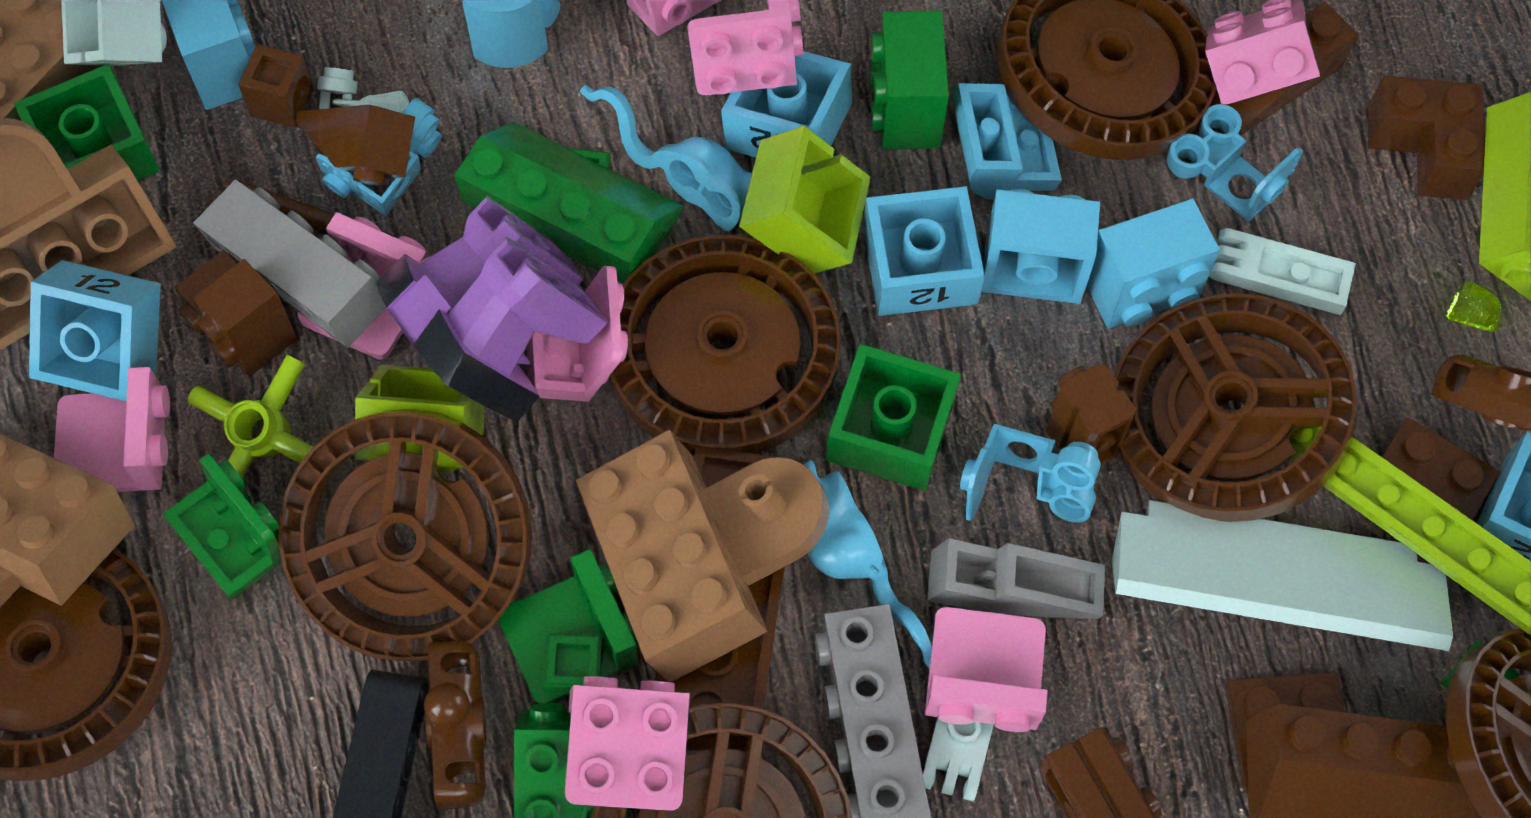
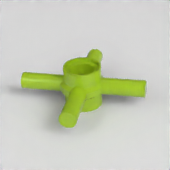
M289 355L285 356L262 400H245L233 404L201 386L194 387L188 396V403L224 422L225 434L235 447L228 461L242 479L254 457H271L281 453L301 463L313 448L310 444L291 435L290 424L280 411L306 365ZM263 419L264 426L262 432L258 437L252 439L254 425Z

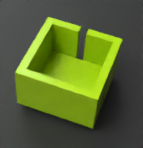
M801 126L760 140L739 227L779 256L780 252L789 253L800 260L813 273H818L852 263L871 177L842 154L833 157L835 150L806 126Z
M381 364L370 378V382H367L355 397V420L386 410L415 409L439 413L464 423L481 435L484 433V406L448 387L432 368ZM382 442L364 447L355 453V459L370 461L376 457L389 454L390 442ZM406 442L405 452L422 454L423 445ZM438 451L436 466L438 472H451L457 468H464L454 459Z

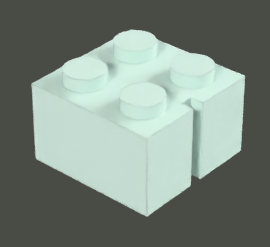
M61 0L64 64L125 66L162 62V52L165 50L167 42L166 30L161 23L160 2L162 0Z

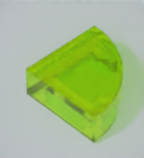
M1465 281L1449 304L1447 319L1497 333L1501 320L1502 305L1498 298L1489 290L1475 283Z

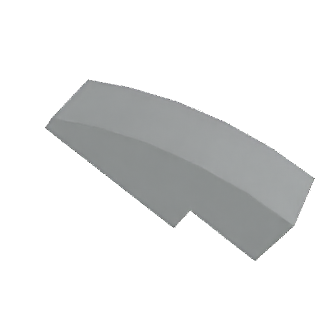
M948 538L931 550L927 601L994 613L1053 618L1099 619L1103 616L1105 565L1011 543H1006L999 549Z

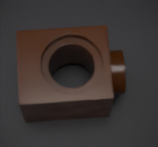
M259 44L256 45L238 83L251 117L296 129L298 126L296 122L297 111H305L315 89L303 56Z

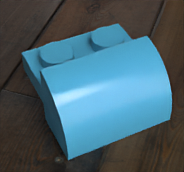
M559 0L462 1L474 58L494 67L515 68L536 61L548 51L545 27L551 26L556 20L560 11Z
M958 83L953 92L952 100L972 191L983 198L991 200L995 198L996 189L1006 191L1011 189L1055 191L1062 179L1053 139L1043 134L1024 117L1012 102L1010 96L1006 94L1005 84Z

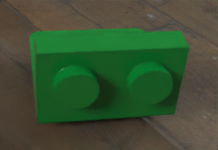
M207 453L199 459L207 482L165 511L163 516L230 601H232L282 563L278 544L279 531L277 530L280 526L261 501L253 506L250 505L249 501L251 498L243 488L246 484L229 461L225 459L220 464H217L211 455Z
M591 549L570 558L574 572L573 577L510 604L498 620L536 704L555 703L570 696V693L544 692L543 676L547 633L602 635L601 677L610 678L639 664L636 642L638 641L626 611L620 612L613 597L614 594L619 592L607 562L598 565Z
M534 704L530 706V710H522L514 728V818H591L594 806L572 804L565 797L571 713L564 711V707L560 704ZM628 808L624 818H628Z

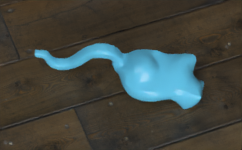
M587 85L581 88L580 93L589 101L603 99L614 107L618 117L622 144L627 155L636 164L648 169L662 168L670 186L687 202L702 208L713 219L715 224L724 231L729 232L738 224L742 217L752 173L743 170L728 150L712 139L691 137L678 144L662 146L656 152L652 151L638 138L632 107L620 90L610 86L601 87L597 90H593Z
M812 460L807 461L804 466L821 483L829 502V517L825 531L818 543L807 553L810 561L818 570L832 578H870L878 604H890L892 619L907 628L921 649L924 663L930 668L932 646L927 632L915 613L900 603L894 595L888 581L887 568L877 539L866 518L856 506L845 480L839 471H834L824 478H819L814 462Z

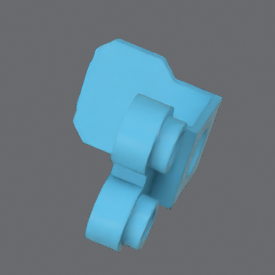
M415 98L402 112L403 114L415 117L406 177L395 178L382 197L362 183L354 181L353 175L348 171L334 167L328 160V157L318 154L316 156L321 172L325 174L321 181L340 197L346 199L351 194L363 200L384 216H387L421 171L419 156L417 155H421L424 158L429 157L442 138V134L436 130L440 119L434 116L435 110L420 99Z
M1213 105L1208 108L1201 119L1198 128L1199 136L1185 134L1177 141L1171 143L1166 158L1167 165L1175 176L1182 179L1193 178L1203 174L1206 177L1204 186L1245 220L1250 222L1267 204H1271L1284 191L1289 183L1287 177L1295 171L1294 168L1298 165L1303 150L1296 148L1265 177L1240 156L1246 140L1239 135L1242 126L1239 113L1228 105ZM1218 128L1222 130L1225 134L1217 133L1212 129ZM1179 158H1188L1193 164L1185 163ZM1236 176H1245L1255 183L1256 189L1251 198L1240 199L1230 192L1228 187L1229 181Z
M994 424L985 447L981 448L977 460L968 459L962 473L960 489L967 491L966 520L971 521L974 519L983 498L987 480L996 461L1039 473L1036 499L1048 502L1052 512L1063 520L1069 522L1086 521L1090 517L1096 501L1093 485L1101 466L1098 452L1087 443L1072 442L1067 447L1061 449L1059 454H1055L1056 440ZM1011 442L1026 443L1036 451L1037 456L1032 459L1021 458L1011 452L1008 444Z

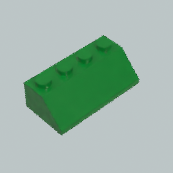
M515 122L481 135L454 174L464 204L475 209L486 196L490 197L551 239L567 256L597 271H600L603 266L615 267L617 281L623 284L628 276L645 260L657 253L684 210L682 204Z

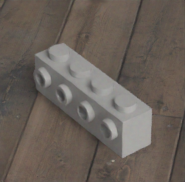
M235 179L193 224L216 251L220 253L224 249L236 263L245 259L277 292L279 298L342 345L349 348L386 308L376 283L381 278L380 275L361 259H358L355 264L347 260L348 254L328 235L324 234L321 239L315 237L312 234L314 232L313 228L296 212L291 210L287 215L279 211L281 207L278 202L261 187L251 191Z
M890 604L824 614L823 632L814 634L819 666L829 665L832 685L824 686V698L828 718H838L842 739L833 740L834 755L838 773L848 772L851 794H847L850 801L852 818H931Z

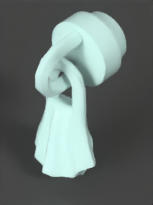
M324 67L323 76H318L317 89L321 90L319 109L330 108L331 93L342 94V99L332 100L334 105L341 107L371 104L402 113L409 104V100L403 91L368 95L360 101L352 100V95L357 94L358 81L353 80L354 71Z

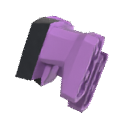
M488 196L468 216L463 237L421 262H417L404 254L376 282L387 310L448 387L515 422H518L540 397L523 372L531 366L523 352L534 332L588 344L608 323V319L578 286L584 280V275L564 251L551 239Z

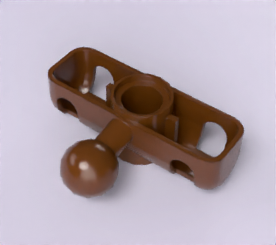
M1462 354L1450 356L1442 363L1435 378L1431 392L1432 396L1482 413V418L1490 422L1513 429L1531 430V372L1509 366H1496Z
M465 641L430 642L428 648L430 691L425 697L424 709L428 749L432 751L435 804L438 810L467 808L481 802L486 791L484 747H486L487 737L485 706L481 693L480 656L477 649ZM470 665V674L447 673L452 668ZM475 772V783L451 782L452 778L456 775Z

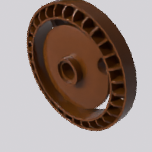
M1014 0L1000 28L997 41V66L1002 83L1005 84V89L1012 102L1024 117L1043 134L1065 147L1086 155L1112 160H1135L1153 157L1169 150L1171 143L1177 141L1185 134H1191L1196 129L1207 112L1216 91V84L1205 52L1208 35L1197 17L1180 0ZM1055 10L1047 18L1039 33L1037 48L1031 49L1030 27L1039 18ZM1181 71L1183 82L1182 99L1178 105L1174 106L1169 99L1175 91ZM1057 91H1065L1066 94L1063 97Z
M738 235L697 237L664 248L645 260L624 282V303L620 313L621 330L627 333L628 349L624 361L617 365L609 378L613 391L625 412L643 431L655 438L671 430L685 448L694 455L695 449L705 451H738L756 454L780 445L800 432L819 413L829 397L838 373L841 343L838 316L828 292L818 277L791 254L780 252L779 256L757 239ZM671 289L653 310L647 324L646 333H636L640 321L649 307L663 293ZM777 290L783 293L796 306L804 318L811 336L813 349L806 372L789 394L778 383L776 375L782 367L787 365L797 366L800 352V333L791 308L781 295L776 292ZM718 340H728L734 345L728 349H717L711 344ZM645 351L647 361L635 362L632 352ZM654 378L668 396L691 410L710 415L745 413L747 417L708 419L690 415L674 408L659 398L646 384L644 379ZM772 399L775 405L762 411L760 406Z
M1240 293L1210 295L1185 302L1163 313L1148 324L1129 344L1117 365L1114 375L1119 383L1117 390H1124L1137 409L1122 445L1119 446V452L1127 468L1138 483L1158 500L1194 515L1224 522L1257 520L1280 514L1301 504L1320 490L1339 469L1350 448L1356 425V387L1352 369L1340 345L1326 328L1307 313L1285 302L1260 295ZM1239 332L1273 339L1291 348L1302 357L1316 373L1318 379H1307L1299 364L1288 353L1272 343L1255 337L1242 335L1219 336L1218 334ZM1199 338H1204L1203 341L1198 342L1190 347L1188 346V343H1191ZM1176 352L1177 356L1166 366L1160 375L1152 398L1154 428L1160 443L1167 451L1162 457L1146 438L1139 422L1140 403L1145 387L1154 371L1168 356ZM1313 398H1326L1327 408H1314ZM1231 400L1244 404L1243 407L1233 411L1224 410L1220 407L1221 404ZM1311 426L1321 427L1314 442L1303 455L1276 473L1248 482L1225 483L1205 480L1209 478L1220 481H1243L1271 473L1288 462L1296 454V449L1290 444V437L1295 431L1305 427L1311 428ZM1179 463L1181 466H1183L1191 472L1187 474L1182 470L1176 468V466Z
M386 410L360 417L332 431L308 452L296 468L284 493L279 515L278 544L283 570L293 594L308 616L328 635L348 648L371 657L393 661L428 660L430 642L465 641L470 644L499 620L514 601L525 578L531 555L532 524L528 502L517 475L505 457L484 436L464 423L439 413L422 410ZM390 442L389 454L376 457L362 464L351 472L339 485L326 513L324 527L325 543L318 545L316 537L317 514L321 497L331 477L341 464L357 451L367 446ZM406 442L422 444V454L405 452ZM438 451L443 452L460 463L475 478L487 497L494 515L497 532L496 558L491 576L482 569L489 540L488 522L483 504L465 477L458 481H448L439 475L436 469ZM397 523H405L414 530L416 534L415 547L408 548L398 542L395 536ZM328 555L330 564L335 572L334 575L329 576L327 574L321 557ZM472 584H475L483 591L474 603L463 595ZM343 585L356 599L377 611L395 616L426 615L441 610L448 605L459 614L446 621L431 625L404 626L392 624L372 617L354 606L337 587Z
M116 549L110 552L88 576V579H93L111 587L125 598L130 608L133 625L113 626L103 622L104 610L110 602L100 591L85 582L77 588L62 606L20 586L0 607V730L5 731L0 738V779L39 781L67 775L91 765L121 745L138 729L154 707L165 684L171 661L172 634L168 615L150 580L133 561ZM133 644L130 656H124L125 645ZM50 649L46 657L40 661L33 662L40 652ZM117 676H122L119 683L108 696V698L83 720L79 721L72 727L55 733L53 735L32 740H24L28 734L50 732L73 723L74 721L80 719L85 714L90 712L106 696L108 691L113 686Z
M1522 629L1506 631L1473 648L1459 662L1451 678L1446 699V728L1450 752L1459 779L1481 818H1531V674L1521 675L1511 680L1503 677L1508 668L1531 672V636Z
M712 703L689 708L687 739L702 735H715L713 749L699 751L685 757L681 805L671 811L639 809L637 817L805 818L802 804L793 786L777 768L761 758L763 745L782 756L798 773L808 789L815 808L816 818H852L850 801L839 773L826 753L806 732L784 717L759 707L736 703ZM729 735L748 738L747 752L727 749ZM594 806L591 818H624L627 808Z

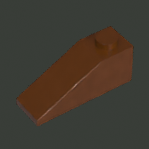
M1326 1L1305 14L1306 27L1320 77L1227 104L1234 108L1241 117L1240 136L1344 66L1358 34ZM1217 90L1209 107L1221 104Z
M371 104L297 111L296 122L322 153L328 157V160L334 167L354 172V181L384 186L385 178L406 177L415 122L414 116Z

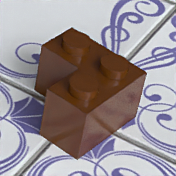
M1383 75L1367 107L1368 148L1417 153L1418 195L1467 200L1484 174L1485 125L1483 85Z
M224 249L174 287L184 304L178 309V312L186 323L197 334L202 330L212 340L209 345L227 367L230 368L237 363L249 377L298 339L277 292L245 259L236 263Z

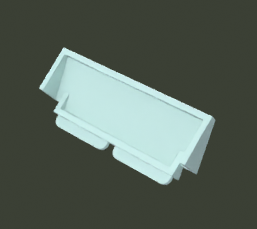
M1153 500L1148 501L1146 515L1121 512L1111 561L1116 594L1445 651L1450 650L1453 630L1446 574L1432 564L1418 562L1417 553L1401 542L1265 519L1234 522L1217 521L1178 509L1169 503Z

